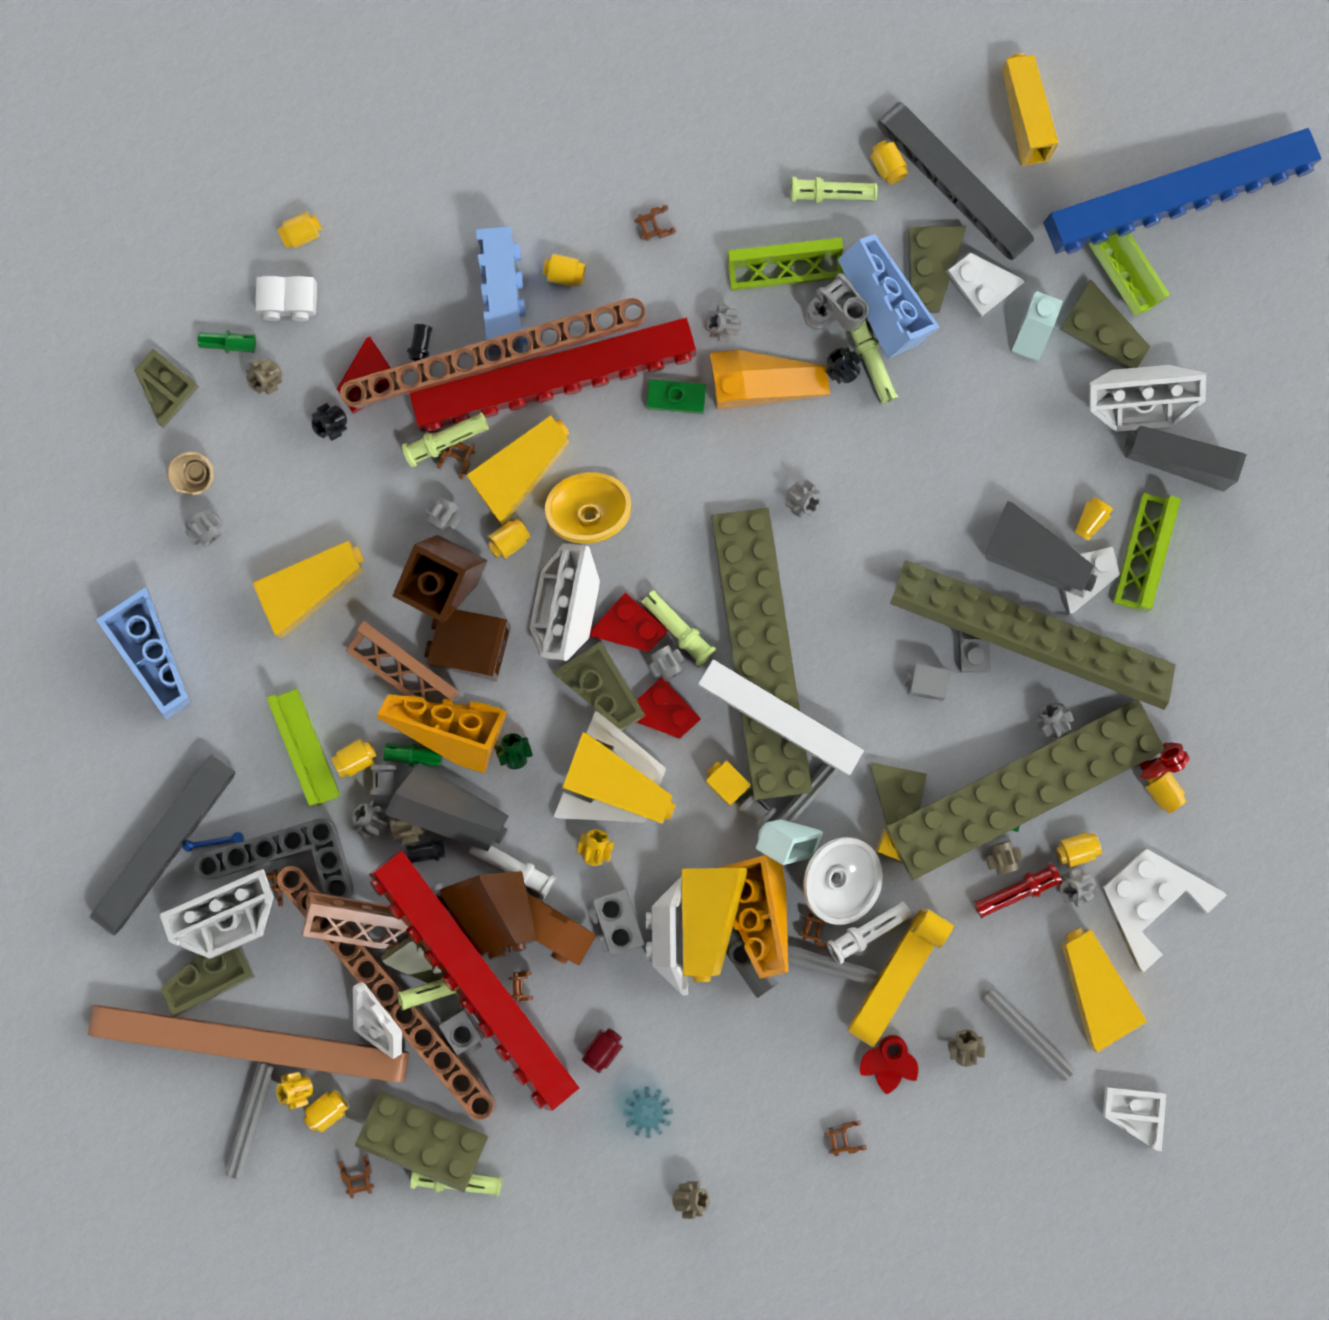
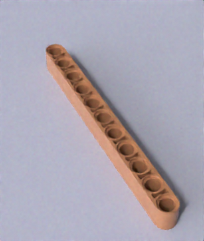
M627 298L350 380L341 387L340 397L348 406L364 408L408 395L412 392L638 327L646 320V309L639 299ZM631 305H636L641 309L640 316L635 320L625 317V311ZM606 313L610 314L613 317L612 324L608 328L599 327L597 324L599 316ZM575 322H582L585 325L584 333L580 336H572L570 334V326ZM554 330L557 333L556 341L550 345L544 344L542 342L544 332ZM520 338H526L529 341V347L523 353H518L514 349L515 342ZM493 346L500 347L501 355L499 359L489 361L487 358L489 348ZM466 354L472 355V366L468 369H461L459 366L460 358ZM444 363L445 373L441 377H433L432 367L434 364ZM409 371H416L418 377L416 383L412 386H407L404 382L405 374ZM382 379H388L390 383L389 390L384 394H379L377 383ZM354 387H360L362 391V396L357 402H352L349 398V393Z
M288 866L278 873L277 883L280 889L306 918L307 907L305 906V898L308 892L324 893L301 867ZM291 871H295L299 875V883L294 888L286 883V877ZM314 916L311 926L318 930L324 929L323 922L326 917ZM348 922L339 927L343 934L351 935L356 932ZM324 940L359 983L363 982L366 984L402 1030V1035L466 1112L476 1120L488 1118L496 1105L493 1095L460 1055H456L449 1042L418 1005L410 1008L413 1012L410 1022H403L399 1019L398 1011L401 1007L397 992L405 990L373 951L367 946L356 945L355 952L352 955H347L342 950V942ZM364 961H370L374 965L375 972L372 977L368 978L362 975L361 965ZM386 983L392 986L394 994L390 1000H385L380 996L379 989L382 984ZM420 1029H426L431 1033L432 1040L430 1044L423 1045L419 1043L417 1033ZM439 1052L449 1054L451 1063L448 1067L443 1068L437 1064L436 1055ZM457 1075L468 1077L470 1086L467 1090H460L456 1087L455 1077ZM481 1097L488 1101L489 1110L487 1112L480 1113L475 1110L473 1103L476 1098Z
M92 1005L87 1034L88 1036L391 1082H405L409 1052L403 1050L401 1055L392 1059L376 1046L103 1005Z

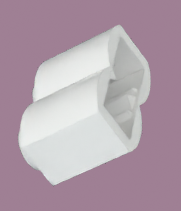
M256 277L255 311L259 316H263L264 320L279 321L280 317L291 316V319L294 321H308L309 317L316 316L317 282L313 277Z

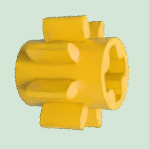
M593 829L587 835L581 834L576 853L583 854L582 859L586 864L598 866L604 860L610 861L614 841H608L609 836L606 832Z
M300 1071L282 1075V1083L276 1086L278 1101L282 1105L288 1104L289 1110L308 1105L307 1098L313 1094V1085L309 1077L301 1076Z

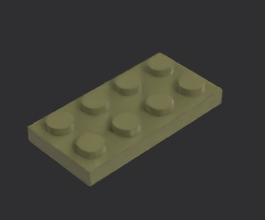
M379 1091L355 1142V1147L464 1193L488 1136L388 1093Z

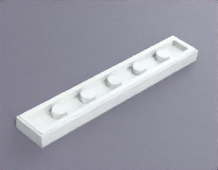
M714 659L697 685L846 776H850L864 752L860 747Z

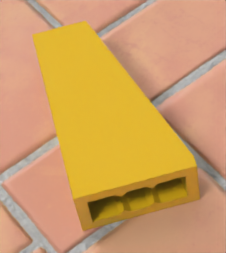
M1025 53L1014 54L1009 59H1006L1002 72L1021 166L1049 162L1058 145V138L1035 55L1026 56Z
M549 416L466 475L501 526L508 522L569 445L567 435L570 432L561 419L555 421L552 416Z
M346 541L252 583L276 637L281 639L288 635L364 571L361 563L365 559L359 546L353 547L349 541Z
M582 732L562 787L563 789L663 824L665 819L671 820L676 804L671 802L673 796L589 734Z
M747 868L682 869L683 976H693V982H711V976L721 974L747 875Z
M1079 927L1065 936L1067 940L1061 943L1088 1045L1092 1051L1099 1052L1145 1024L1147 1020L1092 930H1082Z

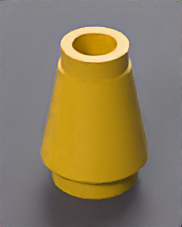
M1093 496L1090 502H1086L1074 533L1089 541L1112 517L1110 513L1113 508Z

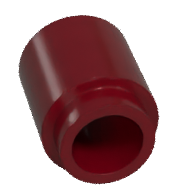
M609 1027L606 1031L599 1029L583 1051L585 1055L581 1060L594 1071L601 1073L604 1068L607 1069L624 1047L620 1043L622 1037Z

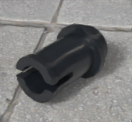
M425 324L414 325L411 348L407 349L410 360L418 361L429 357L430 353L427 350L432 327Z
M433 838L432 842L408 845L406 847L407 857L412 864L435 859L437 862L440 861V858L445 857L442 840L437 841L436 838Z

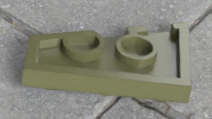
M966 226L909 227L910 285L930 313H939L950 280L946 271L955 264Z
M1091 279L1060 328L1063 332L1126 369L1138 368L1150 348L1149 344Z
M601 641L552 672L621 731L646 716Z
M239 946L214 958H207L199 954L161 988V992L171 1015L176 1017L255 976L242 947Z

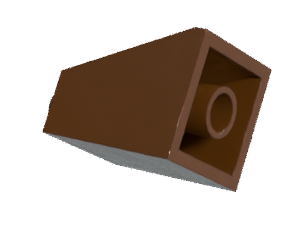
M439 535L433 536L414 544L392 596L444 623L477 586L488 560Z
M458 609L444 623L433 618L431 629L435 630L433 641L428 640L424 657L428 658L427 663L430 666L497 682L511 629L508 620Z
M522 871L481 874L440 889L441 896L458 926L481 956L488 955L489 960L506 956L505 951L507 950L509 953L526 950L525 944L537 941Z

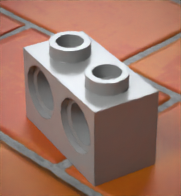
M627 889L592 900L594 906L589 907L594 924L600 923L604 934L599 935V939L604 952L610 951L611 956L645 945ZM607 901H615L620 907L619 914L614 918L607 917L603 912V906ZM617 929L626 930L629 934L628 943L623 946L615 944L612 939L613 932Z

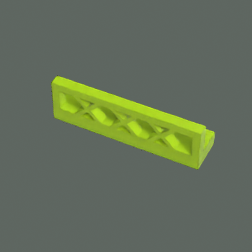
M1131 233L1119 237L1118 234L1109 236L1107 241L1098 245H1093L1092 242L1088 243L1134 316L1150 311L1171 296Z
M842 237L728 250L727 260L731 291L833 280L837 274H844L838 261L843 251ZM836 257L837 271L825 272L818 266L823 258ZM817 259L815 263H813L811 260ZM795 261H804L811 267L805 275L800 276L790 270ZM789 262V264H788L787 266H785V265L782 264V263ZM769 264H775L783 270L774 279H769L761 272ZM747 267L754 273L748 282H736L735 268ZM814 270L818 272L817 274H811ZM787 273V274H788L789 276H791V277H783V276ZM757 277H760L762 279L755 281Z
M1144 492L1141 494L1113 604L1145 613L1152 610L1181 498L1170 495L1165 499ZM1147 501L1162 505L1160 516L1153 521H1150L1145 513ZM1143 519L1146 525L1140 527ZM1158 522L1157 528L1155 530L1152 524ZM1148 527L1154 539L1152 545L1143 549L1137 537L1140 531ZM1135 546H1136V548L1138 549L1139 552H1137V553H1135V554L1133 555V552H1134V549H1135ZM1149 549H1151V550H1150V554H1149V558H1148V556H1147V554H1146L1145 552L1148 551ZM1141 554L1147 566L1145 572L1136 576L1130 564L1133 558ZM1129 574L1131 580L1126 582L1127 575ZM1141 577H1143L1142 584L1138 581ZM1134 582L1139 591L1137 603L1122 599L1124 587Z
M294 689L280 696L274 694L266 697L309 806L317 807L341 797L300 690Z

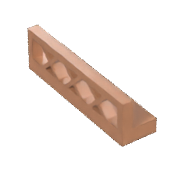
M365 621L358 627L359 633L345 650L406 696L417 697L414 694L422 693V697L427 702L426 692L439 691L447 697L446 699L453 701L459 693L458 690ZM364 637H367L374 643L375 655L362 656L355 651ZM378 646L387 653L379 654ZM392 656L397 660L398 672L386 674L381 670L380 658ZM376 659L377 666H375L369 660ZM401 663L410 670L402 671ZM403 675H418L420 677L421 689L407 690L404 687ZM399 676L400 684L391 677ZM424 681L430 684L433 688L425 689Z
M308 892L305 902L307 914L302 929V936L390 950L400 943L396 936L405 932L408 928L402 918L397 920L392 915L388 905ZM314 916L326 917L331 923L322 930L311 928ZM351 921L356 922L360 929L349 935L343 934L339 927ZM376 926L385 927L389 934L381 939L371 938L368 931Z

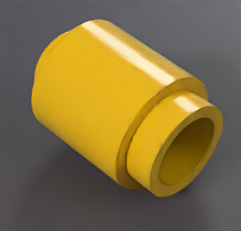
M884 140L872 148L873 153L870 155V159L883 181L893 185L909 174L906 169L908 165L895 142L888 143L887 140Z
M308 211L282 222L283 226L277 228L287 249L291 247L296 249L319 238L318 231L322 230L315 214L310 216Z
M553 253L551 259H545L543 275H547V282L573 288L575 285L582 286L586 264L581 263L580 259Z
M517 518L513 522L508 521L489 535L488 539L490 542L487 544V547L496 558L501 556L505 560L526 545V540L531 535Z
M360 738L336 752L337 755L332 757L331 760L341 778H344L347 775L351 777L375 764L373 758L377 754L369 741L364 743Z
M1166 772L1153 779H1146L1148 781V784L1145 786L1146 790L1160 809H1165L1168 814L1174 812L1187 802V799L1184 797V790L1170 772Z
M1084 832L1060 840L1059 847L1056 848V854L1060 864H1066L1070 869L1096 860V856L1102 855V848L1094 832L1090 834Z
M334 1089L330 1093H324L304 1109L306 1116L303 1119L313 1132L318 1130L323 1133L345 1115L344 1111L349 1106L342 1095Z

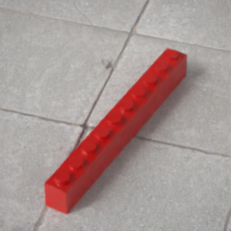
M685 317L409 393L420 431L435 433L443 430L444 425L452 423L455 425L479 413H482L485 418H490L498 415L499 410L509 408L510 411L519 410L526 407V403L537 400V403H544L553 400V395L565 393V395L577 394L582 391V387L590 385L593 388L609 384L611 379L620 377V380H628L636 377L637 372L648 370V373L657 372L664 369V365L673 362L676 365L686 364L692 361L691 357L696 356V347L688 319Z
M396 852L370 872L369 876L372 878L370 885L379 896L384 894L390 902L388 909L397 920L402 918L408 926L406 933L415 944L420 942L426 950L423 955L428 963L434 968L438 966L444 974L441 977L444 984L450 991L456 990L462 998L459 1001L461 1007L467 1014H474L480 1022L477 1024L479 1031L487 1039L492 1038L497 1045L494 1048L497 1055L504 1062H510L515 1069L512 1072L515 1079L522 1086L526 1084L531 1090L530 1098L539 1109L544 1108L545 1110L553 1111L579 1089V1086L404 852Z

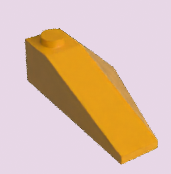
M739 349L709 353L717 410L830 395L828 374L825 372L826 366Z
M388 694L377 714V718L451 762L485 774L494 754L507 711L481 702L470 701L469 705L452 704L450 699H443L442 703L426 702L423 697Z
M764 855L718 867L747 868V875L733 927L739 931L745 943L744 948L759 978L763 979L788 973L787 894L783 865Z

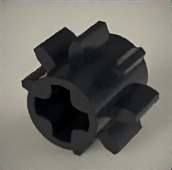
M838 348L829 354L826 362L829 368L825 372L832 381L836 380L838 384L841 382L850 383L860 374L861 368L858 364L862 360L855 350L851 352L849 348Z
M328 403L316 408L317 412L312 414L313 419L311 421L313 431L322 438L329 436L331 441L342 436V432L347 430L345 426L347 424L345 412L336 405L330 408Z

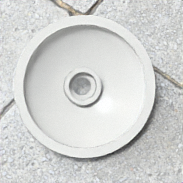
M852 837L836 838L820 847L808 863L804 875V896L811 911L821 920L835 925L855 922L868 913L875 904L882 887L883 874L878 855L867 843Z

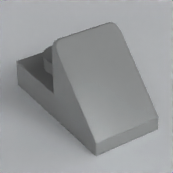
M959 631L960 673L990 672V642Z

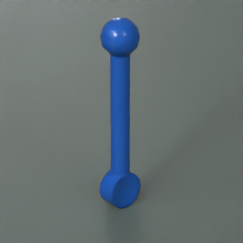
M236 832L229 837L199 842L187 840L183 843V849L186 852H190L198 847L229 842L239 843L244 841V835Z

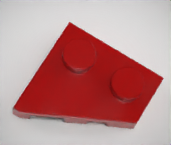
M370 336L365 339L336 388L339 394L344 383L350 380L391 369ZM382 379L377 383L379 394H384L389 390L390 383L388 379ZM360 387L352 388L349 393V398L352 402L359 401L362 396ZM348 406L353 415L363 409Z
M624 593L592 628L590 637L650 653L667 634L668 630L627 593Z
M662 677L637 699L646 716L636 723L677 739H681L701 720Z

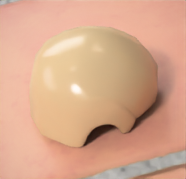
M198 452L181 453L171 460L167 468V480L178 493L189 495L201 494L210 488L215 479L214 466L205 455Z

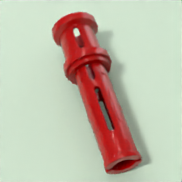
M1053 862L1048 863L1046 868L1033 874L1030 872L1026 873L1023 876L1024 880L980 900L973 901L980 918L982 919L1029 896L1033 898L1040 897L1041 892L1054 886L1060 887L1063 882Z

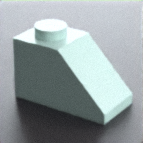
M1036 291L1030 300L1011 352L1038 362L1052 332L1063 301Z
M782 819L765 822L759 830V840L755 849L782 865L799 862L813 857L823 832L819 829Z

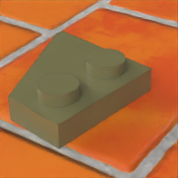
M154 349L134 370L145 391L144 394L148 403L152 407L156 421L163 429L199 387Z
M871 763L870 769L873 773L886 825L892 824L920 810L926 773Z
M410 937L381 955L385 965L423 982L430 983L444 976L438 966L434 968L428 963L423 955L426 950L420 942L415 944Z

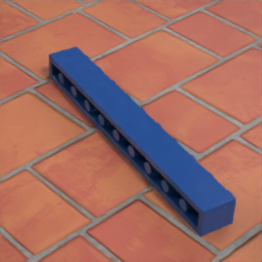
M1306 128L1051 212L1043 224L1055 254L1064 251L1067 254H1071L1082 249L1085 244L1092 242L1093 245H1098L1107 241L1109 236L1118 234L1119 237L1135 231L1136 227L1144 225L1145 228H1149L1160 223L1163 218L1170 217L1173 220L1185 215L1187 210L1195 208L1196 211H1200L1211 206L1214 201L1221 200L1224 203L1236 198L1238 193L1246 191L1247 194H1251L1262 189L1265 184L1272 183L1275 186L1289 179V176L1297 174V177L1305 176L1314 171L1313 166L1322 158L1310 129Z

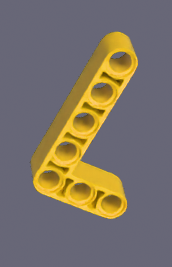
M921 908L917 912L877 978L875 985H873L848 1027V1033L871 1047L875 1046L933 948H941L953 930L954 924L926 908Z

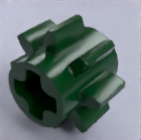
M516 733L503 736L500 740L501 745L495 746L500 765L506 764L509 769L515 770L524 767L527 764V757L533 756L528 738H522Z

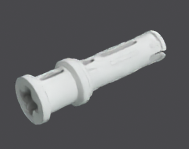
M472 846L469 852L470 855L481 859L504 873L522 871L525 887L540 895L539 898L542 900L546 898L556 880L554 875L549 877L535 869L534 864L527 863L525 865L491 846L489 851Z
M902 901L858 929L851 927L847 929L845 935L835 941H827V949L835 962L841 965L844 963V959L857 951L863 952L867 947V943L888 932L903 921L912 917L911 911ZM892 918V920L888 921L887 923L883 924L882 926L874 930L876 926Z

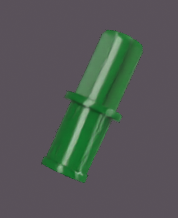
M226 330L225 334L201 332L198 334L197 344L199 348L222 349L227 354H229V351L255 353L256 335L230 333L228 330Z
M386 743L383 752L384 761L407 763L411 767L418 763L440 766L443 760V756L433 750L419 748L413 743L411 746Z

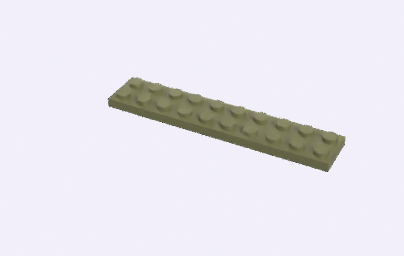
M769 508L714 514L711 516L734 672L800 711ZM740 712L753 801L812 793L806 751Z
M904 561L890 604L1165 710L1170 700L1176 664L1142 652L1139 649L1126 646L1108 637L1095 634L1082 627L1064 622L1056 617L1038 612L1028 606L1007 600L1002 596L994 595L973 585L950 578L945 574L932 571L919 564Z
M1136 699L884 828L912 881L1165 751V748L1140 700Z

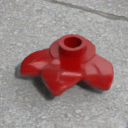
M1172 742L1164 743L1165 751L1160 753V757L1140 763L1143 771L1140 778L1153 779L1166 772L1176 773L1183 770L1190 759L1188 753L1183 751V745Z
M888 1035L880 1041L877 1048L870 1049L863 1055L859 1072L863 1076L875 1074L881 1090L885 1094H889L898 1087L902 1078L916 1081L919 1066L917 1060L908 1053L906 1042L897 1035ZM891 1044H895L898 1047L895 1055H889L887 1052V1048Z

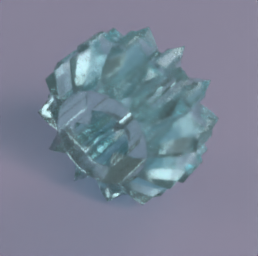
M645 1086V1096L642 1097L640 1092L635 1089L633 1094L637 1101L626 1098L625 1103L633 1107V1109L623 1110V1115L633 1116V1118L626 1122L627 1127H631L635 1123L638 1124L634 1131L635 1135L638 1136L642 1128H646V1138H651V1128L654 1127L656 1133L660 1135L663 1131L659 1123L665 1126L670 1125L671 1121L662 1115L673 1114V1109L662 1108L670 1102L669 1097H664L660 1101L658 1100L661 1095V1089L658 1088L654 1096H650V1087ZM644 1105L648 1108L654 1107L656 1111H653L654 1117L651 1119L648 1116L642 1117L640 1113L643 1112V1108L641 1107Z

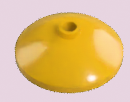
M598 472L579 473L562 480L551 490L545 502V516L552 531L567 541L581 544L596 543L614 536L626 525L632 510L631 497L624 484L610 475Z

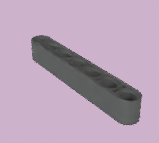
M897 102L877 121V125L882 133L891 142H895L897 148L1006 258L1013 261L1034 241L1033 235L1024 224L907 106Z
M210 755L203 762L90 915V919L113 936L123 928L181 850L183 843L190 838L231 783L236 774L234 770L213 755Z

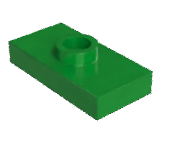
M649 379L647 409L704 414L706 384Z

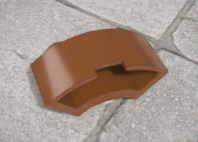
M527 893L537 942L552 950L553 952L550 956L566 965L569 960L579 966L597 935Z

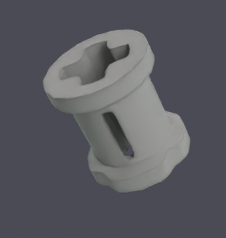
M371 765L373 789L370 790L369 795H394L396 791L393 790V772L396 771V766Z
M753 794L738 808L740 811H745L757 823L756 827L758 829L777 811L775 808H770L763 800L753 801Z

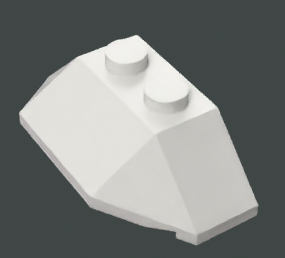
M1173 365L1111 370L1090 382L1089 410L1116 432L1136 430L1140 425L1148 428L1173 427L1189 415L1197 406L1205 402L1207 374Z
M562 543L558 549L559 551L541 571L530 630L539 649L540 657L567 661L589 639L600 580L588 546Z
M261 869L159 915L170 943L179 945L207 958H214L263 936L274 897L265 871Z
M681 876L654 903L652 912H646V930H652V942H646L647 960L652 959V966L681 995H688V976H683Z

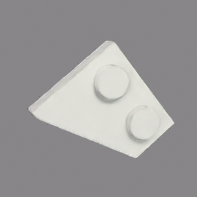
M972 253L965 255L946 271L979 317L985 315L1024 283L1020 277Z
M1113 547L1080 554L1094 565V575L1098 577L1091 592L1086 590L1083 598L1062 590L1068 615L1076 612L1120 575Z
M360 982L353 986V1031L392 1059L401 1055L402 1030L365 983Z
M1105 1086L1103 1117L1153 1149L1162 1151L1166 1093Z

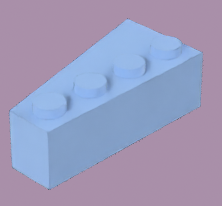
M510 226L476 229V238L481 254H478L481 277H483L481 291L483 305H485L483 312L486 340L526 329V327H521L520 317L526 316L524 299H519L518 289L523 288L522 271L516 270V261H521L520 244H514ZM518 339L514 345L515 351L523 353V345L528 344V339ZM493 346L489 348L488 354L489 356L501 355L500 347Z
M875 234L859 239L838 259L846 277L868 304L869 312L867 319L887 359L918 346L939 328L937 322Z
M146 587L96 619L166 720L191 704L152 598Z

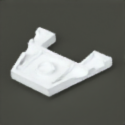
M595 711L587 734L597 741L613 746V753L660 786L666 768L602 714ZM564 792L554 814V817L558 819L645 823L647 820L644 817L594 799L592 803H589Z
M1143 849L1102 887L1116 921L1123 931L1125 941L1136 960L1135 963L1141 972H1145L1163 955L1145 936L1143 930L1184 892L1205 913H1209L1227 896L1218 888L1148 849Z

